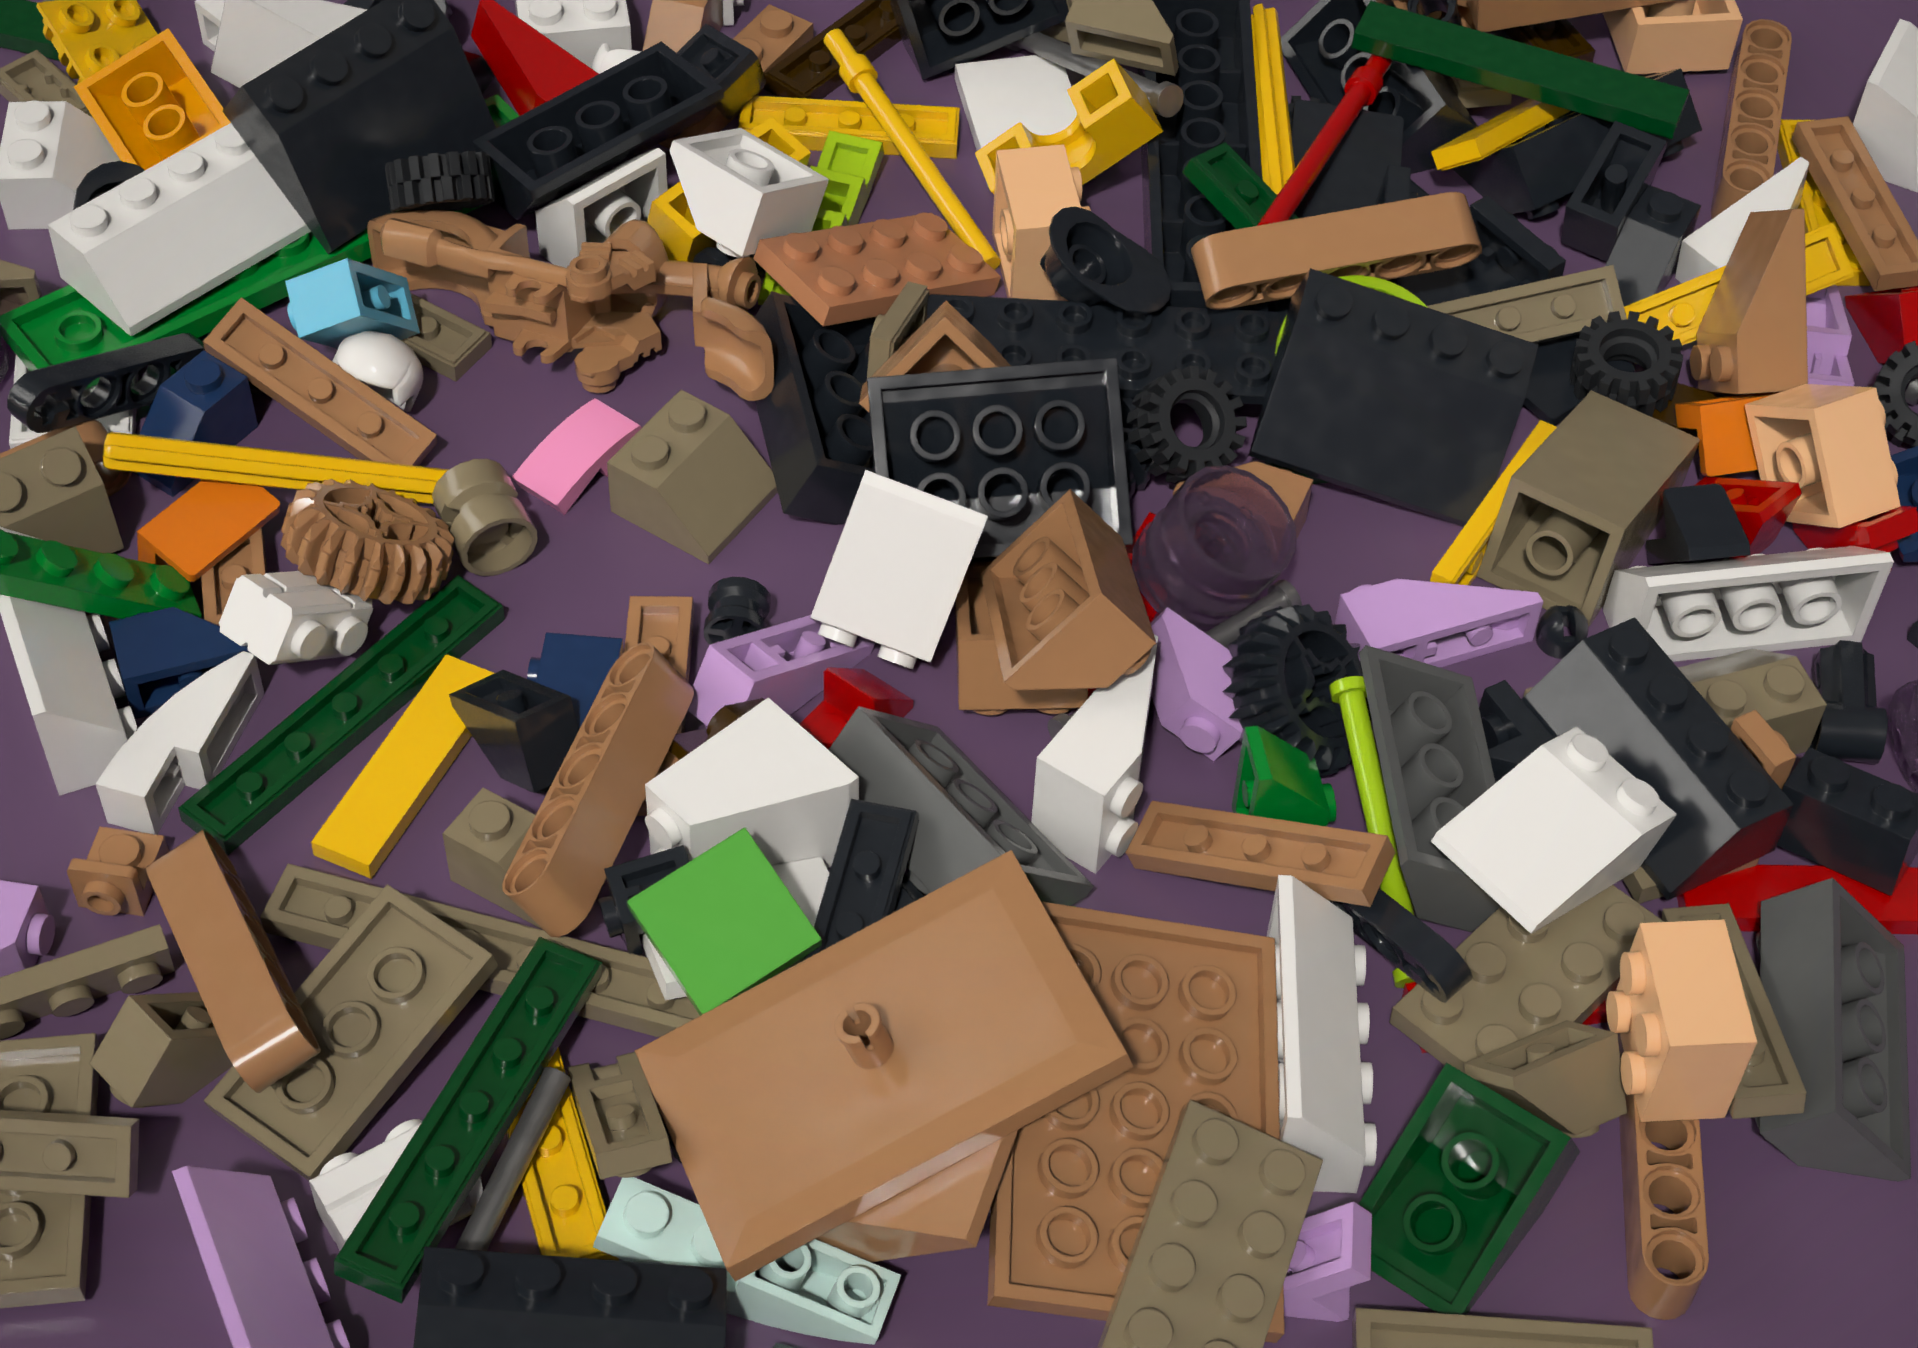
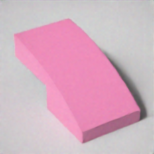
M594 398L558 425L527 457L512 478L520 488L565 515L597 472L608 477L607 462L642 427Z

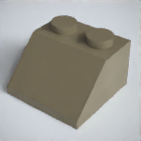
M682 389L607 462L611 512L708 565L778 493L773 471L733 418L726 412Z
M76 426L0 458V527L45 541L54 540L64 545L91 551L115 553L124 548L105 485Z
M1749 649L1678 667L1730 729L1735 718L1756 709L1770 727L1785 738L1790 750L1795 755L1806 752L1810 747L1827 704L1797 656Z

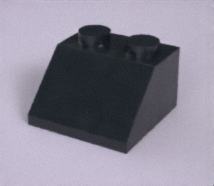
M1809 747L1782 789L1794 806L1777 846L1892 896L1918 853V794L1901 785L1891 783L1849 765L1838 758L1828 756Z

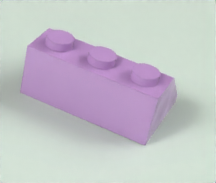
M184 1166L173 1170L172 1173L233 1348H350L340 1319L325 1324L318 1304L331 1300L317 1258L302 1262L296 1243L308 1239L294 1197L280 1202L269 1175Z

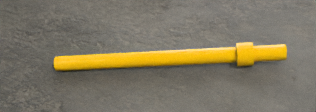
M833 29L828 32L824 37V44L839 64V75L852 93H859L955 234L969 247L977 250L982 255L983 260L995 270L1000 265L1001 259L878 84V73L864 54L856 52L842 30Z

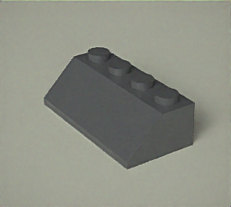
M1365 645L1359 652L1400 866L1416 916L1423 920L1473 932L1501 906L1431 842L1437 831L1496 783L1473 679L1469 676Z
M858 706L829 748L832 754L859 776V800L917 811L919 823L906 867L909 871L906 875L912 884L926 895L1010 850L1013 851L1041 902L1071 906L1085 898L1094 887L938 726Z
M1834 878L1761 901V931L1757 933L1756 937L1757 949L1761 957L1760 980L1807 1094L1803 1113L1756 1117L1760 1134L1766 1141L1772 1143L1796 1165L1801 1167L1897 1182L1911 1179L1904 945Z

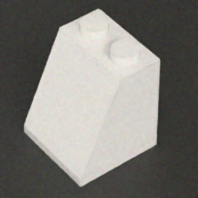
M1900 19L1867 81L1853 125L1883 179L1886 182L1918 193V28L1911 22Z
M865 470L810 617L822 623L818 635L850 647H854L857 636L881 645L877 657L912 670L917 658L930 663L988 516Z
M768 697L645 784L647 804L645 823L649 831L650 853L655 854L684 845L690 862L745 827L771 865L821 856L826 867L830 868L851 799L859 800V776Z

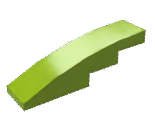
M829 130L817 167L810 166L812 170L829 179L812 231L830 229L834 226L858 224L884 156L882 142ZM766 272L758 297V305H763L771 291L791 296Z

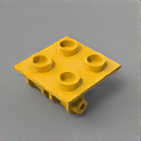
M54 0L38 2L36 5L43 17V34L45 38L51 41L59 53L58 59L62 65L67 66L66 72L69 77L78 79L77 84L158 35L137 0Z

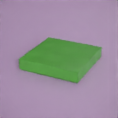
M745 827L627 901L628 909L700 1016L772 978L822 945L821 937Z

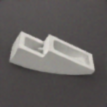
M242 651L201 675L173 695L146 719L125 742L95 783L107 823L142 833L157 835L185 786L200 790L221 772L264 696L255 655Z

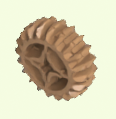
M328 479L324 480L322 484L318 482L308 483L305 489L296 491L293 502H290L281 529L283 533L281 546L286 550L285 557L291 563L298 565V571L303 575L316 577L317 583L320 586L330 585L339 589L341 595L350 593L359 596L363 601L371 598L377 599L385 605L391 604L393 600L403 604H413L415 599L419 601L428 600L432 593L439 591L442 581L446 580L452 563L454 537L448 531L449 526L442 519L436 518V513L432 509L418 506L414 498H403L397 495L395 490H382L373 483L366 486L357 484L351 479L346 480L345 483Z

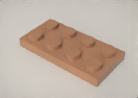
M919 213L913 216L888 220L878 219L875 222L834 226L830 229L790 233L785 236L760 239L753 258L822 326L877 317L879 314L885 315L908 281L928 286L929 295L987 297L995 294L1001 276L983 260L982 255L977 250L965 244L948 228L947 223L942 218L933 213Z

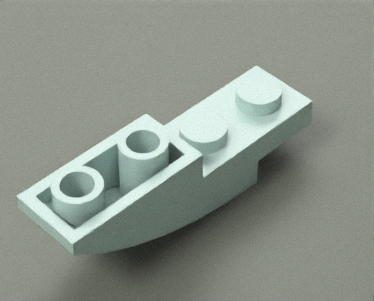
M622 1177L598 1231L593 1248L630 1262L726 1268L699 1204L635 1177ZM814 1239L736 1282L727 1271L726 1313L800 1334L874 1345L879 1337L901 1275Z

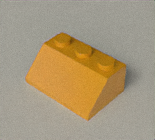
M169 28L74 86V89L120 160L138 165L144 170L231 123L222 112L224 108Z

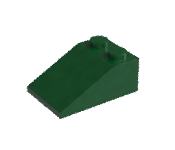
M1446 1062L1358 1204L1372 1213L1371 1271L1436 1313L1467 1315L1542 1215L1579 1155L1580 1150L1570 1136Z

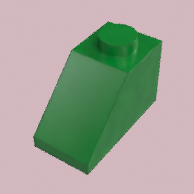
M1259 726L1244 728L1232 800L1233 813L1327 826L1328 823L1335 822L1337 810L1334 790L1330 783L1322 784L1315 758L1310 761L1305 752L1293 747L1291 744Z

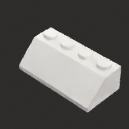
M231 123L48 224L60 277L130 336L135 335L311 232Z
M0 527V529L5 532L32 537L26 534H22L13 530ZM0 595V614L58 794L60 796L93 786L118 750L138 729L131 707L127 706L117 709L114 700L126 695L115 659L101 662L98 652L108 650L110 646L100 615L94 613L86 616L85 611Z
M1847 546L1828 549L1812 548L1806 551L1769 555L1753 554L1747 557L1710 561L1694 560L1688 563L1651 567L1634 566L1629 569L1614 570L1603 612L1609 628L1635 617L1673 662L1721 657L1749 649L1772 652L1835 645L1840 640L1861 642L1894 561L1890 552Z
M1278 875L1266 937L1275 938L1280 1141L1323 1160L1313 1192L1357 1193L1363 1167H1374L1377 1151L1376 1126L1373 1123H1364L1363 1105H1370L1372 1101L1373 1067L1371 1062H1361L1360 1044L1366 1045L1368 1043L1370 1012L1368 1003H1357L1356 987L1364 986L1366 948L1365 945H1354L1353 917L1294 876Z

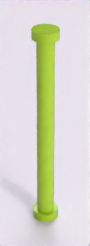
M1363 676L1344 677L1334 681L1329 686L1332 701L1340 704L1368 833L1387 835L1395 850L1380 889L1414 915L1409 891L1400 866L1382 770L1365 699L1367 693ZM1399 968L1392 971L1394 984L1397 988L1404 989L1405 983L1415 982Z

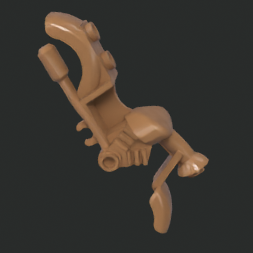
M446 210L399 211L374 218L368 222L367 230L373 267L406 277L410 291L437 288L458 292L471 298L478 305L485 325L494 327L495 336L514 341L513 353L516 356H523L532 347L546 348L540 353L541 362L550 364L555 362L564 353L584 348L582 352L577 354L574 361L576 376L582 382L583 388L588 392L604 393L612 390L617 385V379L621 372L633 367V364L638 361L639 354L645 358L650 355L651 349L655 352L662 349L661 332L653 318L662 309L668 295L693 297L695 346L704 347L705 372L709 378L730 387L739 397L747 401L764 399L773 390L774 358L772 343L764 326L756 317L748 313V310L756 304L761 290V279L758 275L756 263L750 257L737 258L723 266L668 260L663 242L656 230L646 221L633 219L622 224L603 243L582 242L579 256L574 258L570 265L565 268L531 259L526 226L518 223L505 231L487 226L469 215Z

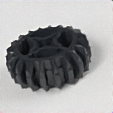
M1307 604L1303 606L1293 605L1286 608L1276 607L1263 612L1262 616L1250 620L1247 625L1239 628L1240 636H1238L1237 640L1228 644L1233 658L1222 666L1225 673L1231 678V685L1222 692L1233 699L1235 710L1228 718L1239 720L1243 728L1240 742L1243 740L1245 727L1259 726L1291 744L1293 747L1305 752L1310 761L1315 758L1320 777L1337 773L1339 768L1350 764L1352 758L1340 704L1332 701L1329 686L1336 680L1349 676H1363L1361 662L1358 658L1360 644L1349 643L1346 640V625H1333L1328 611L1316 612ZM1366 697L1365 699H1366V704H1367L1368 713H1369L1370 722H1371V721H1372V718H1371V713H1370L1368 698Z

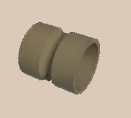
M472 459L459 463L444 473L437 481L432 493L434 507L440 519L449 526L448 531L454 537L453 546L463 566L470 573L480 576H494L511 571L532 554L538 541L537 530L525 506L517 499L518 493L507 471L500 463L490 459Z

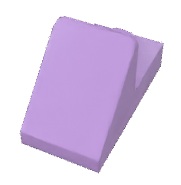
M1353 1201L1304 1219L1283 1284L1284 1316L1333 1322L1348 1320L1350 1287L1371 1280L1372 1213Z

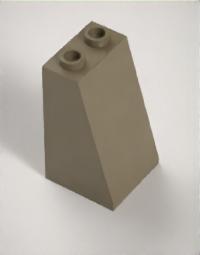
M1591 390L1511 476L1477 577L1502 589L1538 592L1544 601L1542 608L1546 610L1554 605L1575 606L1584 613L1589 627L1605 604L1614 570L1629 568L1663 517V491L1667 488L1682 487L1700 439Z

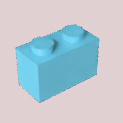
M346 258L285 281L290 299L287 306L288 317L300 339L338 349L345 338L364 331L392 334L400 340L420 333L406 277Z

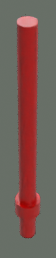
M1372 54L1364 66L1355 69L1345 84L1344 97L1257 226L1290 219L1362 108L1372 104L1382 90L1383 76L1392 64L1391 59Z

